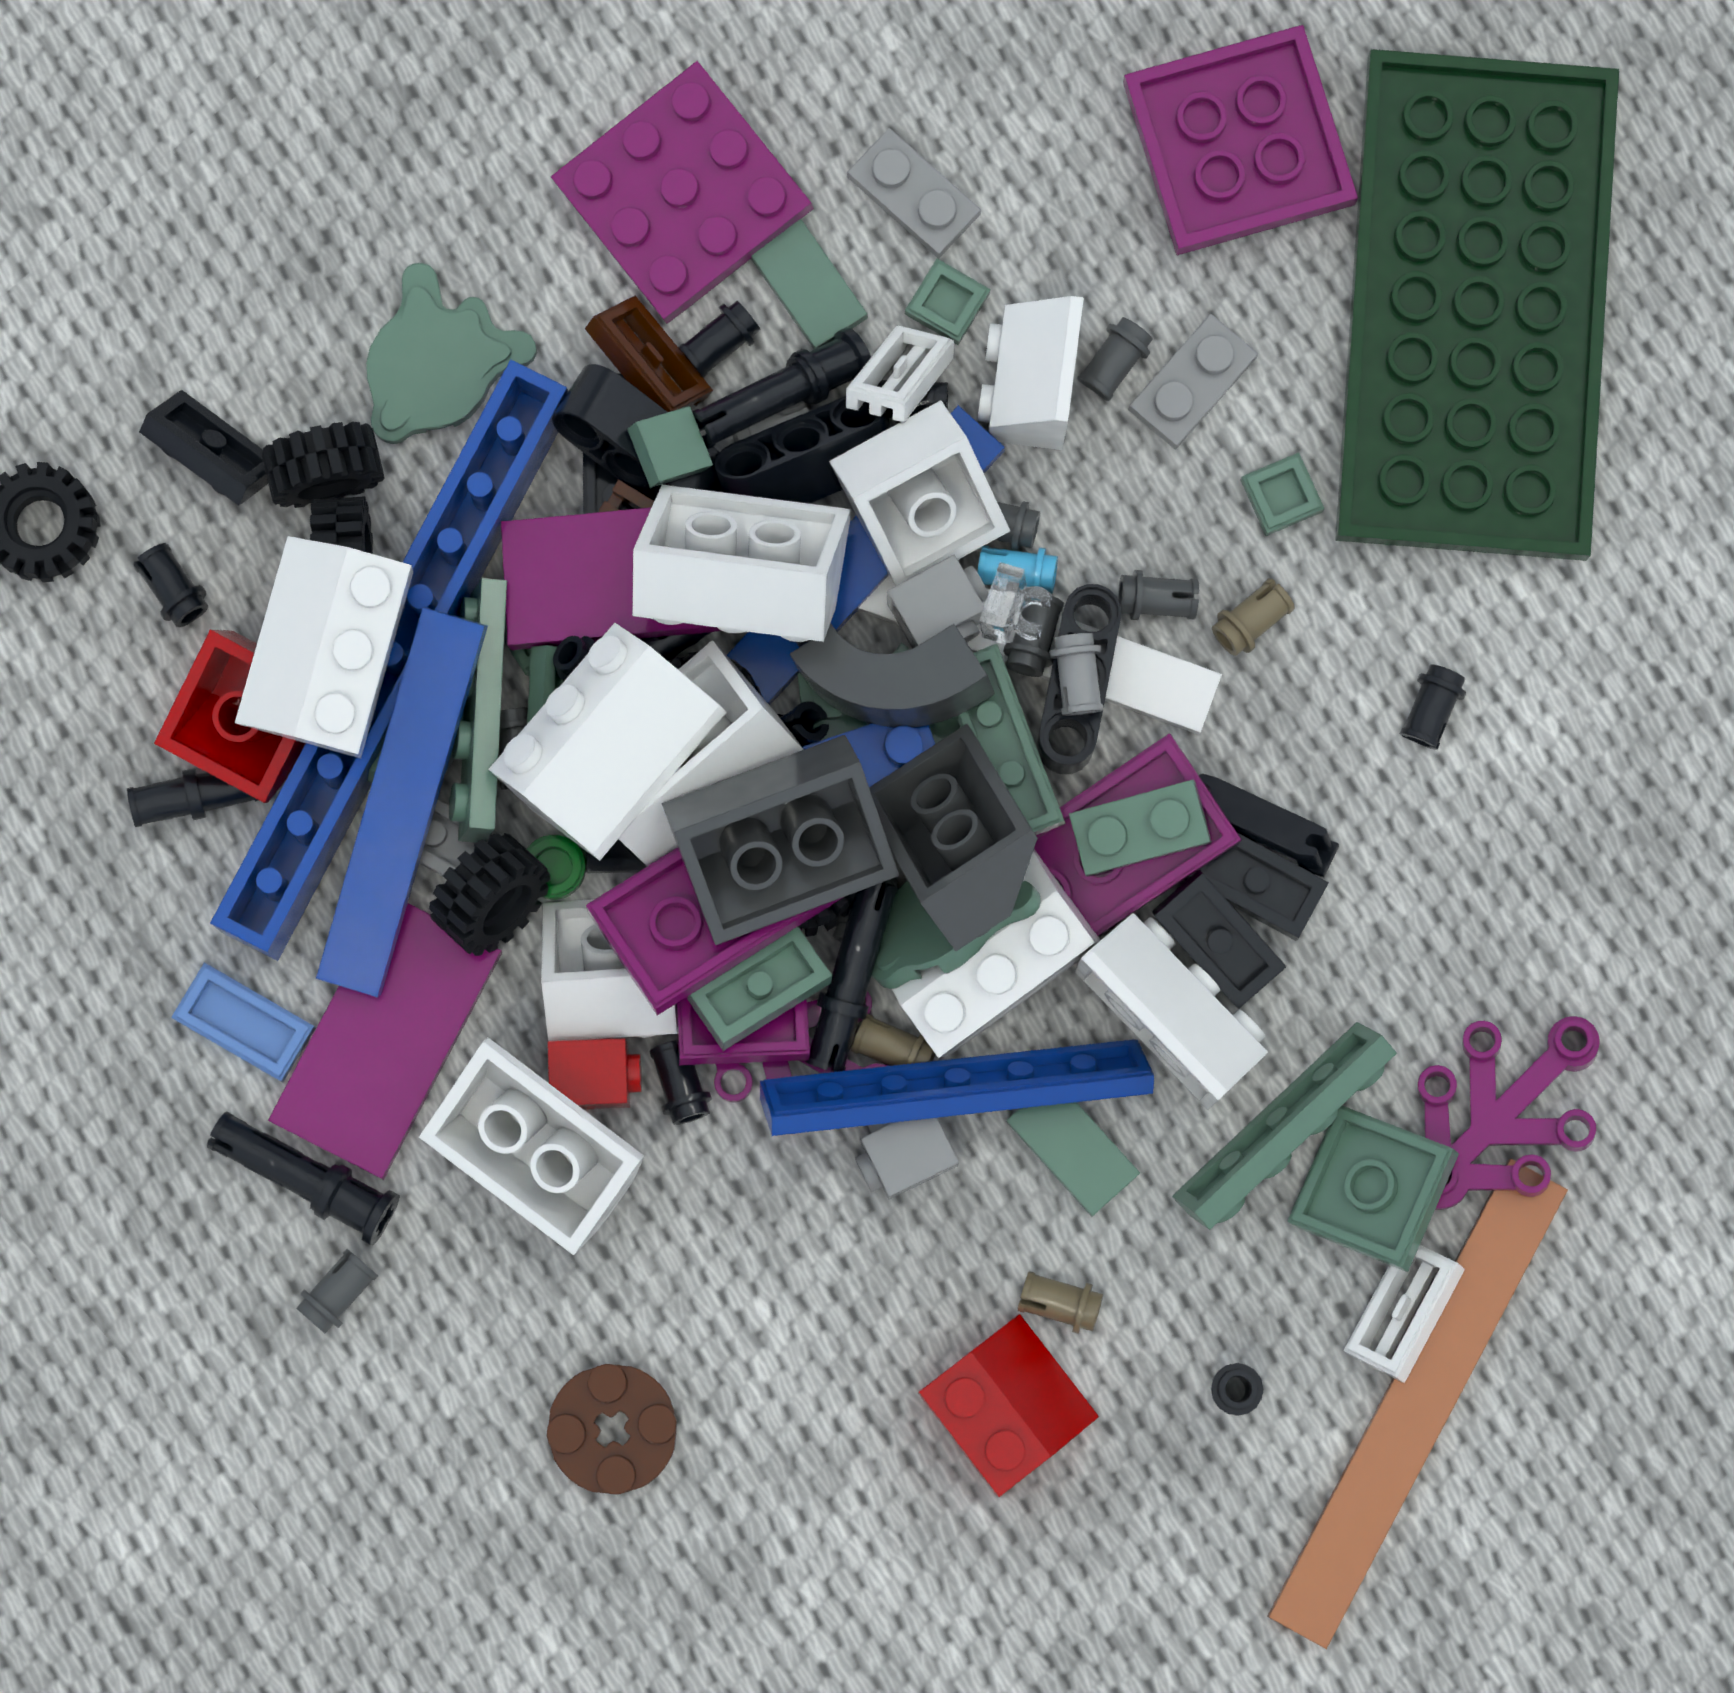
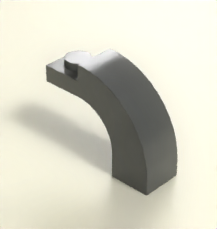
M830 623L824 642L814 640L796 642L799 648L790 653L799 673L823 700L850 717L880 726L919 727L943 722L970 710L995 694L988 675L955 624L907 651L894 654H877L851 645L837 633Z

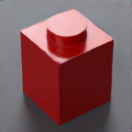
M625 1038L548 1041L549 1084L582 1109L630 1108V1093L642 1092L641 1055L629 1054L628 1042Z

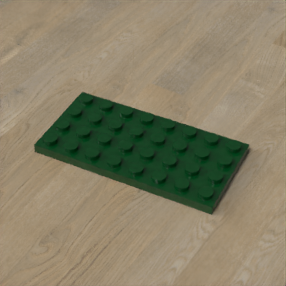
M1370 50L1367 62L1335 541L1587 561L1591 556L1619 69Z

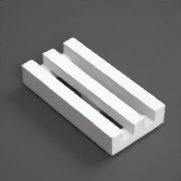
M899 325L896 326L846 388V408L858 411L861 405L867 402L869 403V414L881 417L887 408L893 409V420L905 422L953 360L954 340ZM907 344L914 345L907 355L901 356ZM894 365V372L892 373V375L888 378V380L882 387H877V385L880 383L883 377Z
M1421 1245L1408 1272L1389 1265L1343 1351L1361 1362L1363 1361L1371 1367L1405 1383L1465 1269L1459 1263ZM1416 1259L1423 1261L1407 1292L1399 1299L1392 1313L1393 1318L1375 1352L1370 1350L1369 1347Z

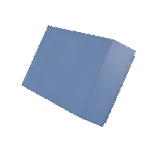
M203 963L171 1017L281 1082H284L316 1028L206 963Z

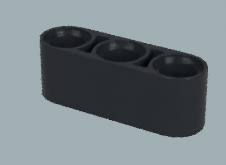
M596 364L584 366L552 417L554 427L566 440L623 483L655 501L661 485L650 488L627 428L637 421L668 412L609 368ZM714 447L707 449L713 465L704 472L662 485L720 492L721 487L714 465L719 451Z
M846 396L734 442L723 448L716 456L714 462L721 491L723 493L807 504L839 492L843 488L829 461L891 428L887 409L881 417L869 414V403L864 402L858 411L846 408Z
M1086 584L1076 588L1068 596L1058 636L1093 633L1094 645H1101V653L1095 654L1100 699L1104 708L1121 621V605L1117 596L1109 588L1099 584ZM1084 605L1098 606L1106 613L1108 625L1097 632H1088L1076 624L1073 613ZM1054 659L1037 739V749L1043 764L1050 771L1058 774H1073L1082 770L1092 757L1097 743L1103 711L1083 715L1062 716L1061 708L1063 707L1057 659ZM1061 727H1070L1081 734L1084 740V749L1076 755L1063 756L1051 747L1049 735Z

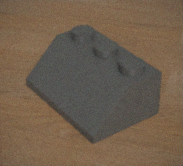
M965 724L869 787L893 855L919 902L955 951H958L974 939L983 936L991 928L1011 916L1038 839L968 724Z
M846 735L661 803L715 945L899 876L861 763Z

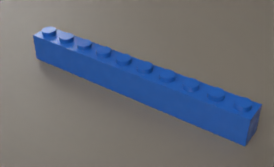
M510 359L403 560V563L412 565L413 576L362 757L357 758L311 744H305L210 922L221 933L276 961L281 957L372 785L368 781L369 769L383 747L422 608L428 607L459 617L462 598L470 597L502 540L501 521H512L558 434L553 425L552 417L568 393L566 386Z

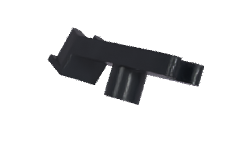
M1206 774L1199 775L1237 833L1295 859L1298 866L1312 874L1325 877L1339 848V843L1331 841L1326 828L1217 777Z

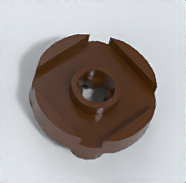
M603 1364L580 1372L562 1387L550 1409L546 1436L556 1464L572 1482L591 1492L619 1495L646 1486L665 1469L675 1450L677 1419L666 1390L649 1374L632 1366ZM619 1411L623 1412L628 1417V1421L624 1426L625 1431L630 1435L628 1441L623 1446L616 1441L610 1442L606 1447L601 1446L597 1441L601 1429L594 1422L596 1421L595 1419L602 1413L612 1418Z

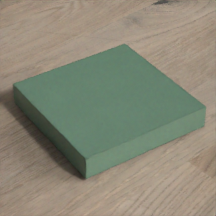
M1341 1106L1338 1109L1336 1119L1325 1133L1287 1222L1316 1236L1408 1272L1459 1153L1446 1145Z

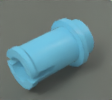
M984 545L980 552L978 574L984 585L1053 594L1058 556L1046 555V548H1039L1037 554L991 548L988 545Z

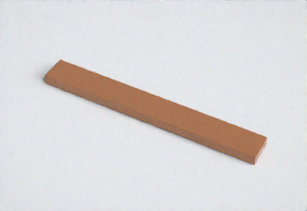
M1509 1159L1506 1165H1514L1516 1161ZM1526 1166L1518 1173L1521 1182L1527 1186H1537L1544 1179L1542 1175ZM1550 1180L1548 1188L1542 1194L1535 1197L1524 1196L1516 1190L1491 1191L1455 1260L1465 1269L1405 1383L1393 1378L1267 1617L1327 1649L1568 1189Z

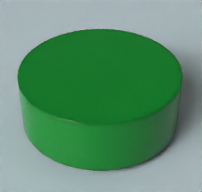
M546 835L536 839L528 846L527 850L548 868L547 871L550 873L551 880L546 883L549 889L547 895L542 898L550 900L563 899L573 894L581 886L586 873V863L582 851L575 842L561 835Z

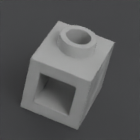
M955 554L887 591V605L912 648L922 644L952 624H955L966 643L979 635L980 631L977 625L984 622L986 611L983 602L990 599L988 591L975 568L971 565L963 569Z
M938 1118L868 1125L871 1133L861 1138V1144L865 1153L855 1157L856 1163L871 1193L883 1188L888 1200L959 1165V1161Z

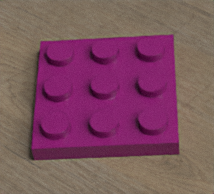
M1303 25L1124 75L1123 85L1177 256L1356 205L1358 196Z
M698 61L550 176L666 324L687 310L749 261L754 253L814 209L811 201Z

